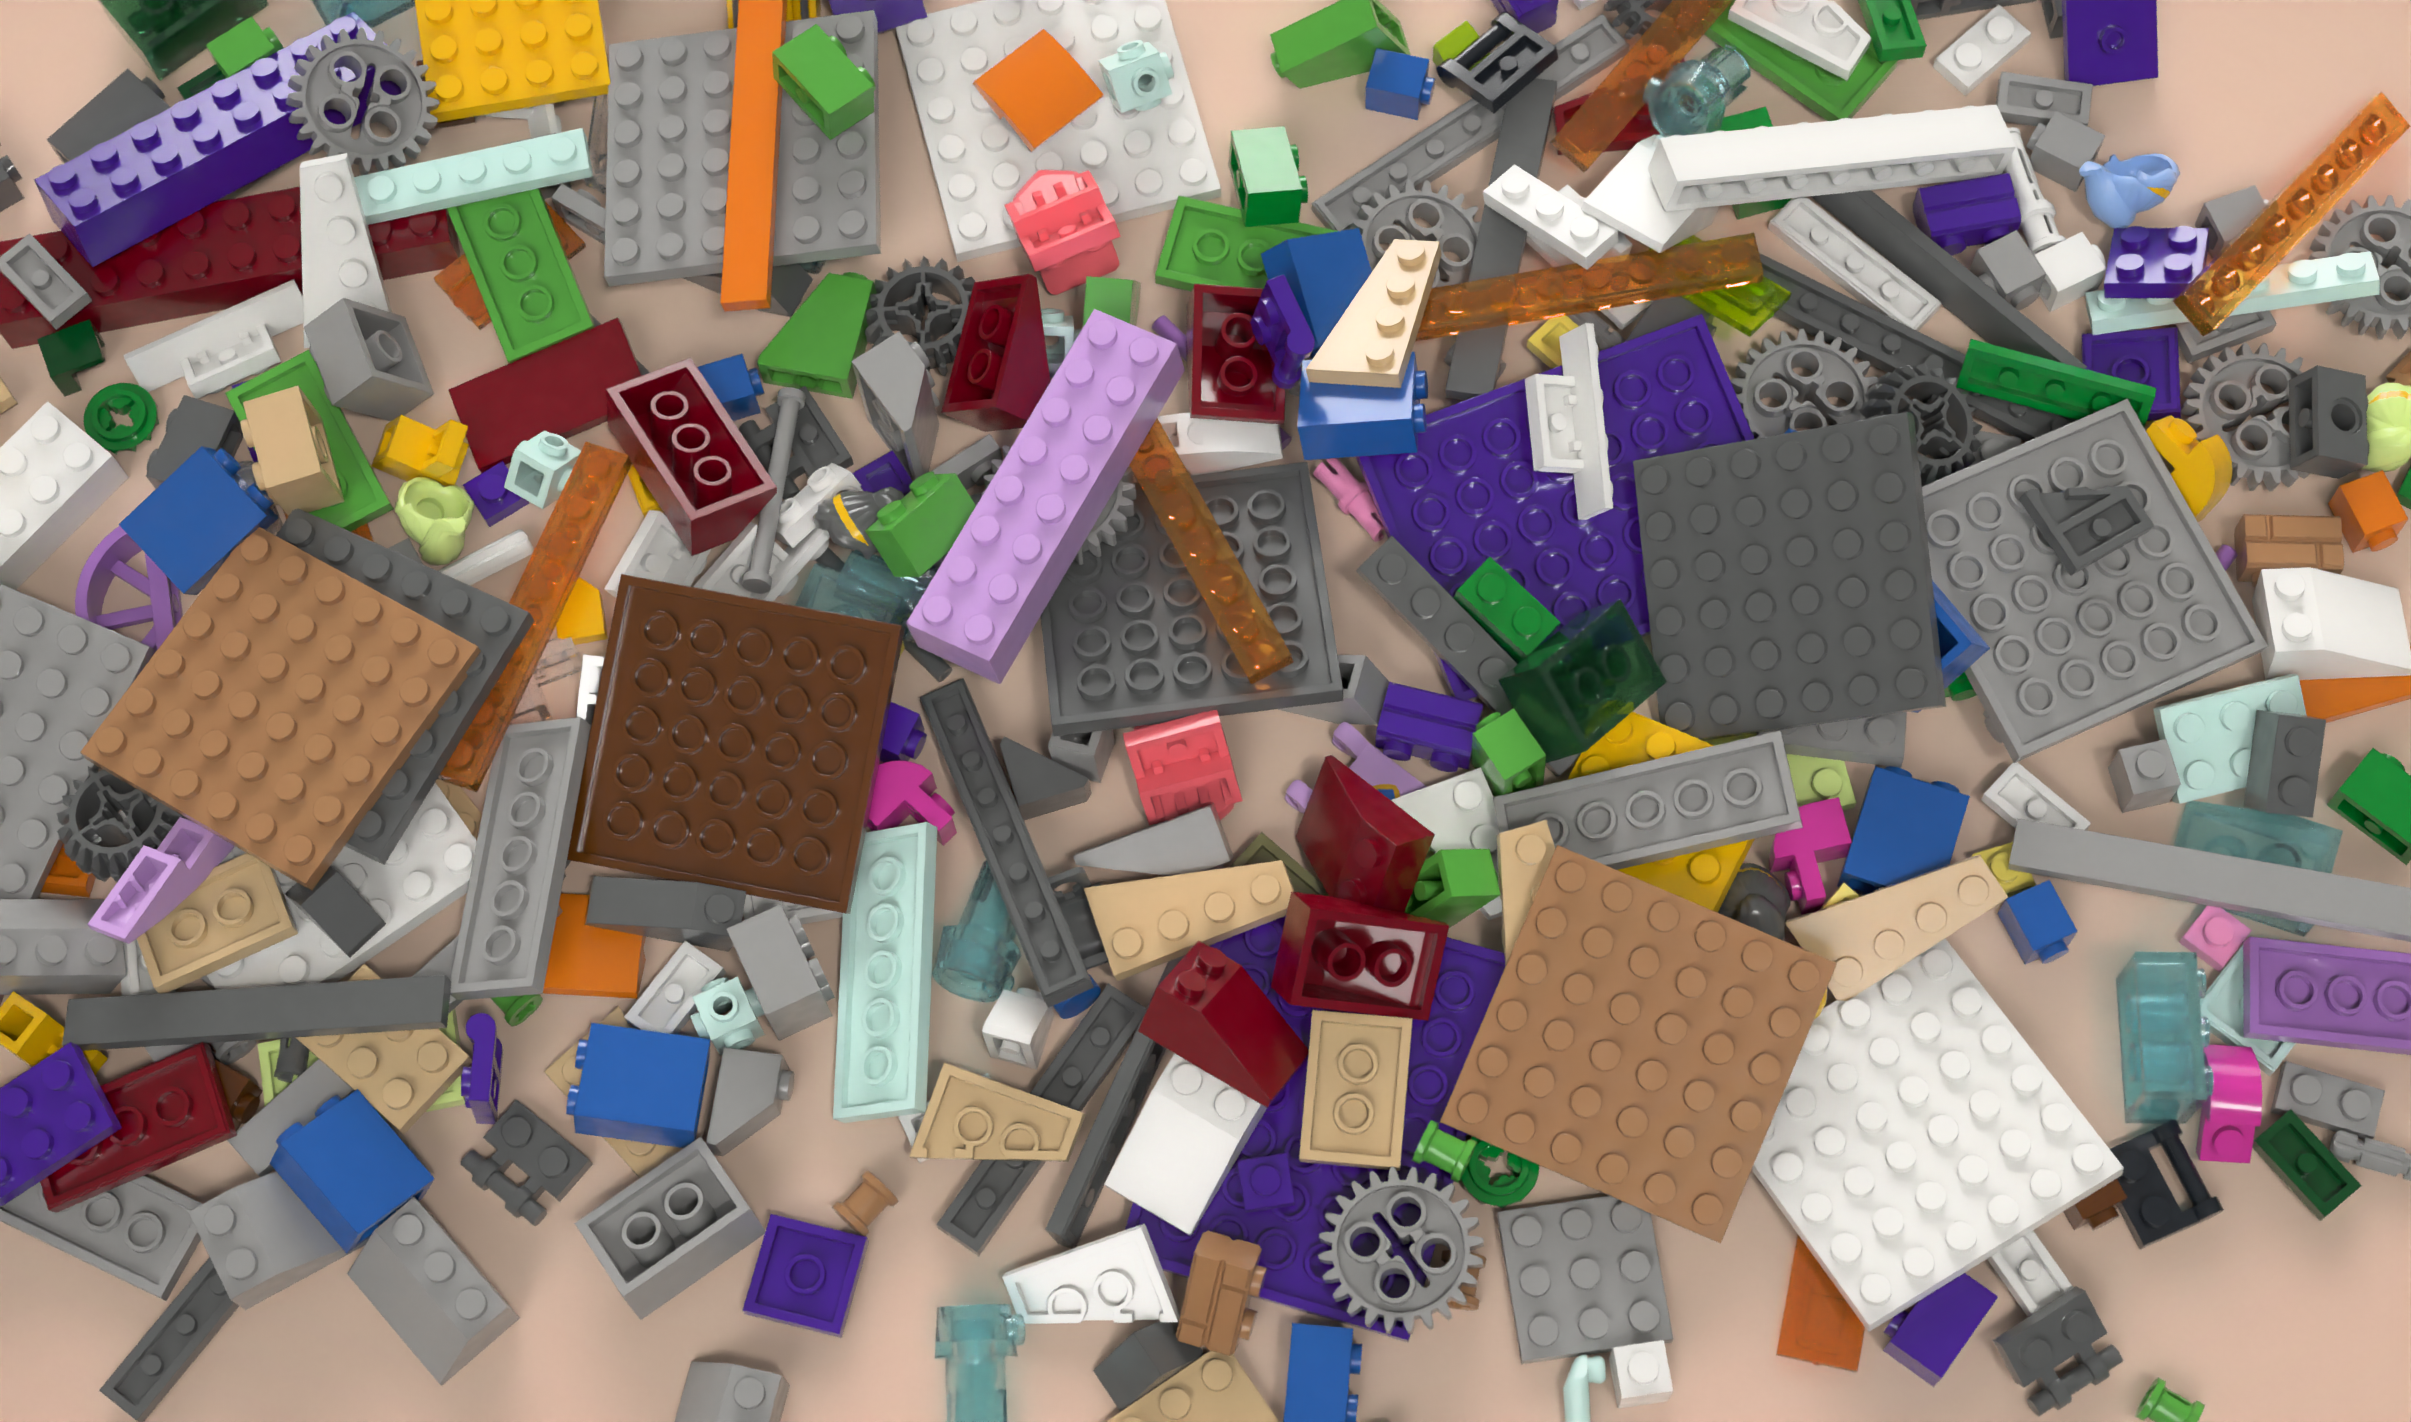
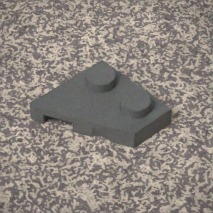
M2105 486L2100 490L2076 487L2067 488L2065 492L2040 493L2039 489H2030L2024 492L2019 499L2070 575L2077 573L2146 534L2154 526L2128 486Z

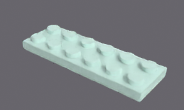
M928 822L866 832L851 912L850 914L843 913L833 1119L843 1123L926 1112L937 827Z

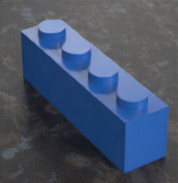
M1292 1323L1284 1422H1356L1358 1395L1348 1393L1350 1374L1360 1375L1362 1344L1353 1343V1328Z

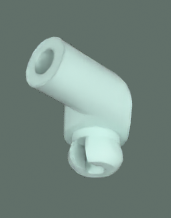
M1583 1354L1574 1359L1563 1387L1565 1422H1591L1589 1383L1598 1384L1606 1380L1605 1360L1603 1357H1587L1586 1354Z

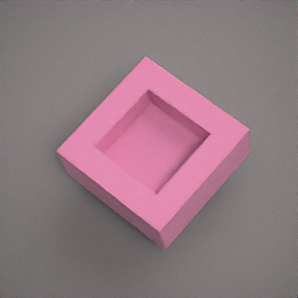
M2207 905L2179 943L2220 972L2252 930L2224 909Z

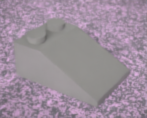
M277 1172L233 1187L188 1212L230 1300L245 1310L365 1246L369 1238L349 1253H346Z

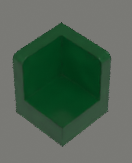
M90 319L37 339L50 378L65 397L82 390L77 372L98 365L105 360L101 349L105 346V343Z

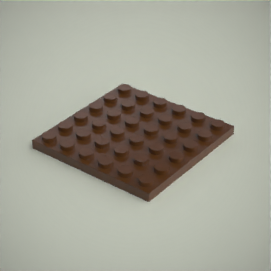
M621 574L567 860L669 880L700 882L746 891L747 895L850 914L905 627L892 623Z

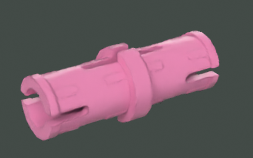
M1339 458L1326 459L1329 463L1327 467L1321 462L1316 467L1313 475L1339 500L1338 506L1345 515L1351 514L1371 535L1374 542L1382 540L1384 535L1381 531L1384 529V526L1366 482H1359L1339 461Z

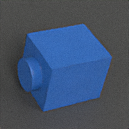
M1376 48L1366 84L1365 109L1418 120L1422 104L1430 105L1435 87V78L1428 77L1429 59Z
M743 354L697 367L733 421L761 413L756 396L765 394L757 367L748 370Z
M2050 880L2005 899L1998 911V915L2024 964L2039 958L2043 964L2062 957L2069 952L2067 946L2078 932Z

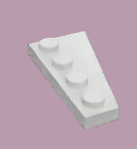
M347 153L301 162L300 206L303 327L342 298L392 313ZM304 330L305 349L310 348V343Z

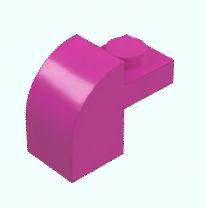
M890 761L878 766L867 824L871 831L898 827L911 815L918 823L928 822L936 826L937 841L943 846L957 833L952 818L955 814L953 808L937 793L930 797L937 789L931 771L909 761Z
M1839 797L1800 806L1799 812L1803 828L1777 833L1770 848L1769 870L1771 873L1789 869L1790 872H1785L1784 874L1786 889L1791 901L1798 900L1801 915L1819 911L1826 899L1817 863L1845 858L1852 843Z
M2201 1044L2195 1091L2202 1105L2196 1154L2200 1161L2250 1164L2255 1126L2261 1125L2262 1080L2257 1058L2251 1047Z

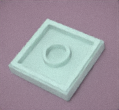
M2242 945L2188 1016L2228 1046L2251 1047L2259 1063L2260 1070L2271 1076L2296 1043L2243 1038Z

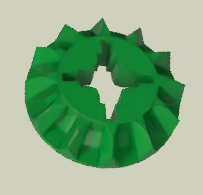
M131 383L113 384L100 390L89 401L84 412V428L92 439L104 449L114 454L126 449L135 452L136 446L142 441H151V432L155 425H159L157 417L158 406L152 396L138 385ZM110 411L124 416L129 413L128 416L134 425L126 427L123 424H119L116 427L117 424L113 420Z
M1472 1137L1471 1139L1476 1141L1477 1145L1461 1177L1465 1190L1481 1204L1504 1208L1507 1205L1522 1202L1535 1187L1539 1174V1165L1508 1153L1507 1168L1515 1176L1501 1175L1492 1186L1489 1184L1491 1169L1484 1165L1485 1162L1481 1160L1496 1162L1499 1156H1503L1505 1150Z

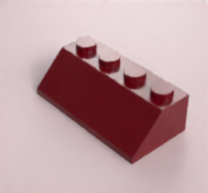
M691 358L606 389L608 427L691 556L734 540L777 494V486Z

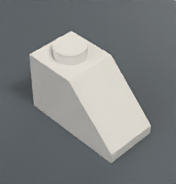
M1018 988L1017 993L1003 989L982 1030L990 1057L1035 1070L1038 1069L1054 1017L1052 1006L1047 1007L1040 992L1029 988Z

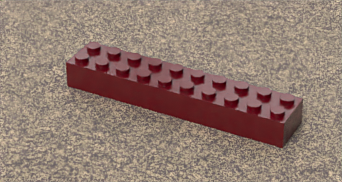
M300 187L213 202L94 267L87 262L62 231L33 235L44 249L88 293L92 301L56 330L0 272V334L10 347L14 349L38 344L37 339L88 319L91 320L98 332L101 333L228 309L293 279L303 295ZM447 208L368 225L383 280L462 266L458 235ZM24 237L1 241L0 257Z

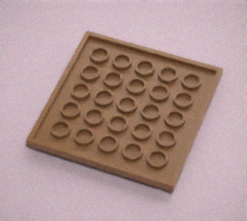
M259 527L231 552L80 753L96 766L312 891L354 834V830L366 813L372 809L383 794V789L398 769L400 770L411 755L409 752L426 729L429 730L439 716L438 711L453 690L457 692L468 676L466 674L467 670L481 650L475 644Z
M1557 845L1440 1123L1717 1243H1721L1837 963Z

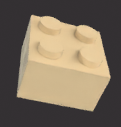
M299 386L243 402L247 419L240 421L242 433L248 447H255L258 462L252 464L254 478L260 491H267L268 496L274 502L273 506L280 505L289 516L292 510L298 508L309 513L345 502L322 417Z

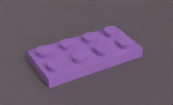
M2249 937L2243 942V1038L2411 1055V954Z

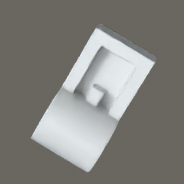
M834 463L816 470L809 477L808 485L796 496L782 502L775 539L794 548L816 528L813 515L817 512L818 505L824 500L831 499L840 491H863L860 488L861 484L850 471Z

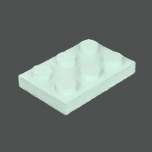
M2288 674L2153 708L2159 739L2167 740L2181 782L2180 787L2172 797L2173 802L2181 804L2246 787L2256 711L2264 710L2307 716L2298 675Z

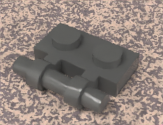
M806 386L799 389L804 392L806 399L804 407L798 412L791 450L793 456L789 460L783 500L794 497L800 492L794 481L804 473L809 479L816 470L831 463L844 469L854 465L852 456ZM777 402L765 408L767 416L772 422L771 425L760 430L754 420H749L739 428V431L767 473L780 406Z
M518 1100L509 1107L483 1137L497 1150L492 1157L486 1160L475 1150H471L461 1161V1166L473 1175L472 1181L482 1190L490 1189L506 1202L505 1209L516 1218L523 1216L533 1226H537L547 1215V1210L536 1202L546 1190L561 1202L593 1165L586 1156ZM512 1163L530 1177L520 1187L503 1174Z
M2077 1286L1993 1340L2015 1383L2025 1388L2037 1380L2042 1390L2027 1399L2030 1408L2037 1416H2041L2053 1407L2060 1410L2072 1402L2071 1395L2090 1383L2098 1385L2110 1376L2109 1370L2123 1362L2121 1354L2113 1345L2107 1346L2097 1354L2095 1353L2091 1344L2106 1335L2107 1331L2086 1291ZM2074 1356L2079 1365L2058 1378L2054 1368Z

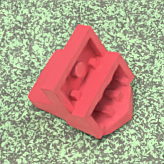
M1039 170L1019 190L1013 201L1004 205L1034 271H1039L1044 285L1050 294L1057 295L1086 283V276L1101 277L1115 271L1119 267V259L1112 240L1121 237L1089 170L1080 174L1074 171Z
M1217 710L1202 712L1160 724L1135 726L1133 731L1123 733L1125 747L1136 778L1139 795L1149 826L1214 803L1221 821L1231 812L1235 803L1243 801Z

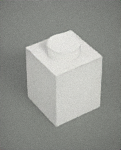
M2083 232L2034 255L2046 273L2039 296L2049 312L2085 296L2086 292L2097 290L2107 269L2103 253L2097 245L2089 243Z
M1664 1340L1613 1347L1609 1356V1363L1618 1409L1669 1400L1673 1387Z

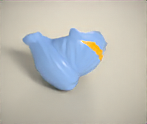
M2112 154L2109 157V161L2102 166L2096 162L2087 161L2079 169L2080 175L2084 176L2086 200L2094 216L2113 229L2127 228L2135 220L2137 213L2147 211L2162 203L2170 195L2180 175L2178 165L2164 154L2139 155L2123 161L2118 160L2116 155Z

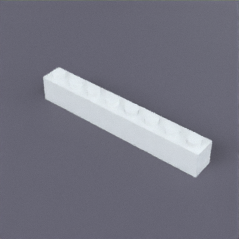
M1997 105L1966 106L1956 109L1925 110L1896 115L1884 114L1876 117L1855 119L1843 118L1835 121L1815 123L1801 122L1795 125L1775 127L1760 126L1754 129L1714 131L1712 133L1685 136L1672 135L1659 139L1648 166V171L1663 208L1667 212L1961 181L2003 173L2016 145Z

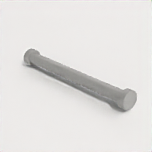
M785 387L778 391L777 404L780 406L768 470L769 476L777 486V494L760 512L750 571L744 574L742 582L746 590L758 594L767 593L771 590L772 578L768 574L798 412L804 407L806 399L804 392L792 387Z

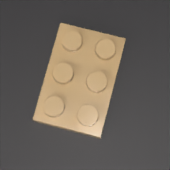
M245 853L214 867L209 876L196 890L164 919L139 936L137 941L154 989L158 993H168L298 934L275 870Z
M363 964L348 981L381 978L366 964ZM439 1029L296 1037L299 1042L354 1091L358 1089L374 1109L403 1135L462 1074L463 1067L469 1066L472 1063L471 1057Z
M1312 1010L1299 1154L1300 1162L1390 1170V1167H1395L1397 1171H1400L1412 1018Z

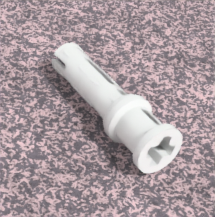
M2011 127L2008 130L2016 148L2003 173L2010 174L2015 191L2014 196L2017 199L2021 213L2019 229L2023 230L2028 248L2035 255L2066 240V238L2059 235L2053 218L2056 214L2054 205L2044 199L2040 191L2029 156L2023 145L2020 130Z

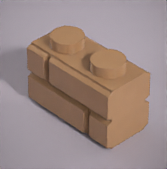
M2243 514L2234 532V544L2237 553L2235 560L2236 578L2238 582H2252V586L2256 588L2261 569L2311 567L2341 574L2344 568V551L2340 516Z
M1211 1231L1203 1232L1194 1251L1176 1333L1178 1341L1197 1347L1206 1346L1207 1350L1230 1356L1235 1353L1241 1338L1245 1340L1250 1339L1257 1316L1256 1310L1249 1309L1251 1296L1259 1298L1267 1268L1258 1266L1262 1251L1260 1245L1240 1239L1233 1241L1229 1236Z

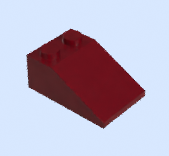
M1031 274L974 282L941 411L944 415L984 432L1023 428L1051 382L1037 277Z
M1194 284L1187 303L1186 360L1190 418L1284 424L1285 389L1279 388L1273 382L1272 371L1275 363L1266 344L1260 345L1251 327V319L1262 294V288Z
M1333 755L1325 756L1296 834L1298 842L1329 896L1402 913L1405 912L1435 836L1429 829Z
M1291 892L1271 987L1290 1005L1428 1021L1449 925L1444 922L1338 897Z
M1198 941L1157 986L1138 1029V1032L1266 1108L1271 1105L1307 1060L1309 1049L1242 965L1226 957L1220 950L1209 947L1201 941Z

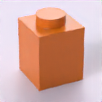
M2383 470L2340 485L2328 503L2333 515L2340 516L2342 533L2353 553L2370 547L2372 552L2389 547L2398 540L2397 535L2408 521V517Z

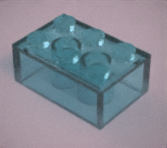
M2135 952L2116 978L2125 1123L2164 1124L2176 1119L2178 1124H2186L2207 1101V1096H2212L2214 1087L2211 1066H2205L2203 1047H2208L2210 1041L2209 1020L2207 1017H2201L2200 998H2204L2206 994L2205 970L2197 968L2196 952Z

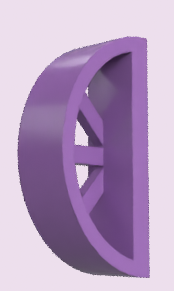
M118 526L97 545L82 569L76 589L75 613L76 616L109 630L153 621L154 626L141 643L153 648L154 654L183 617L180 590L146 553L148 578L125 564L142 549ZM115 576L151 599V605L101 615L105 595Z

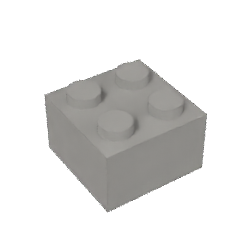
M342 298L304 326L310 343V353L317 362L325 384V394L333 406L392 421L400 415L407 414L434 394L404 316Z
M779 904L727 928L761 1007L779 1041L832 1017L826 1001L835 998L817 957L807 961L808 958L815 956V953L797 915L787 918L782 905Z

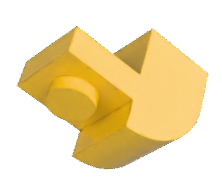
M400 415L385 425L371 466L405 481L416 477H427L436 480L445 487L455 485L469 445L463 442L468 426L450 419L437 429H433L404 415Z
M2170 415L2153 422L2146 432L2156 450L2175 468L2171 476L2197 522H2199L2220 502L2230 486L2232 479L2231 456L2227 446L2218 434L2199 442L2196 439L2197 434L2187 422Z
M13 991L0 1007V1045L30 1067L35 1066L63 1047L64 1027ZM98 1050L82 1051L94 1075H96L108 1058Z

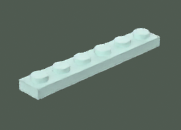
M583 128L361 175L354 177L367 225L589 178L593 177L587 137Z
M2371 252L2346 253L2335 257L2298 260L2287 264L2249 267L2245 270L2204 274L2201 298H2105L2104 289L2086 292L2085 297L2092 334L2099 335L2380 295V279Z

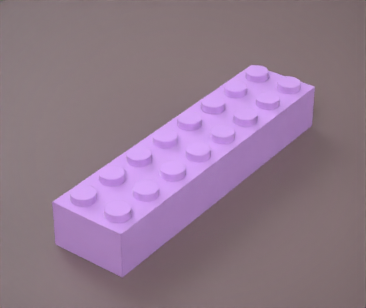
M1093 310L906 622L919 648L1001 684L1184 373L1185 369L1177 343L1099 310Z

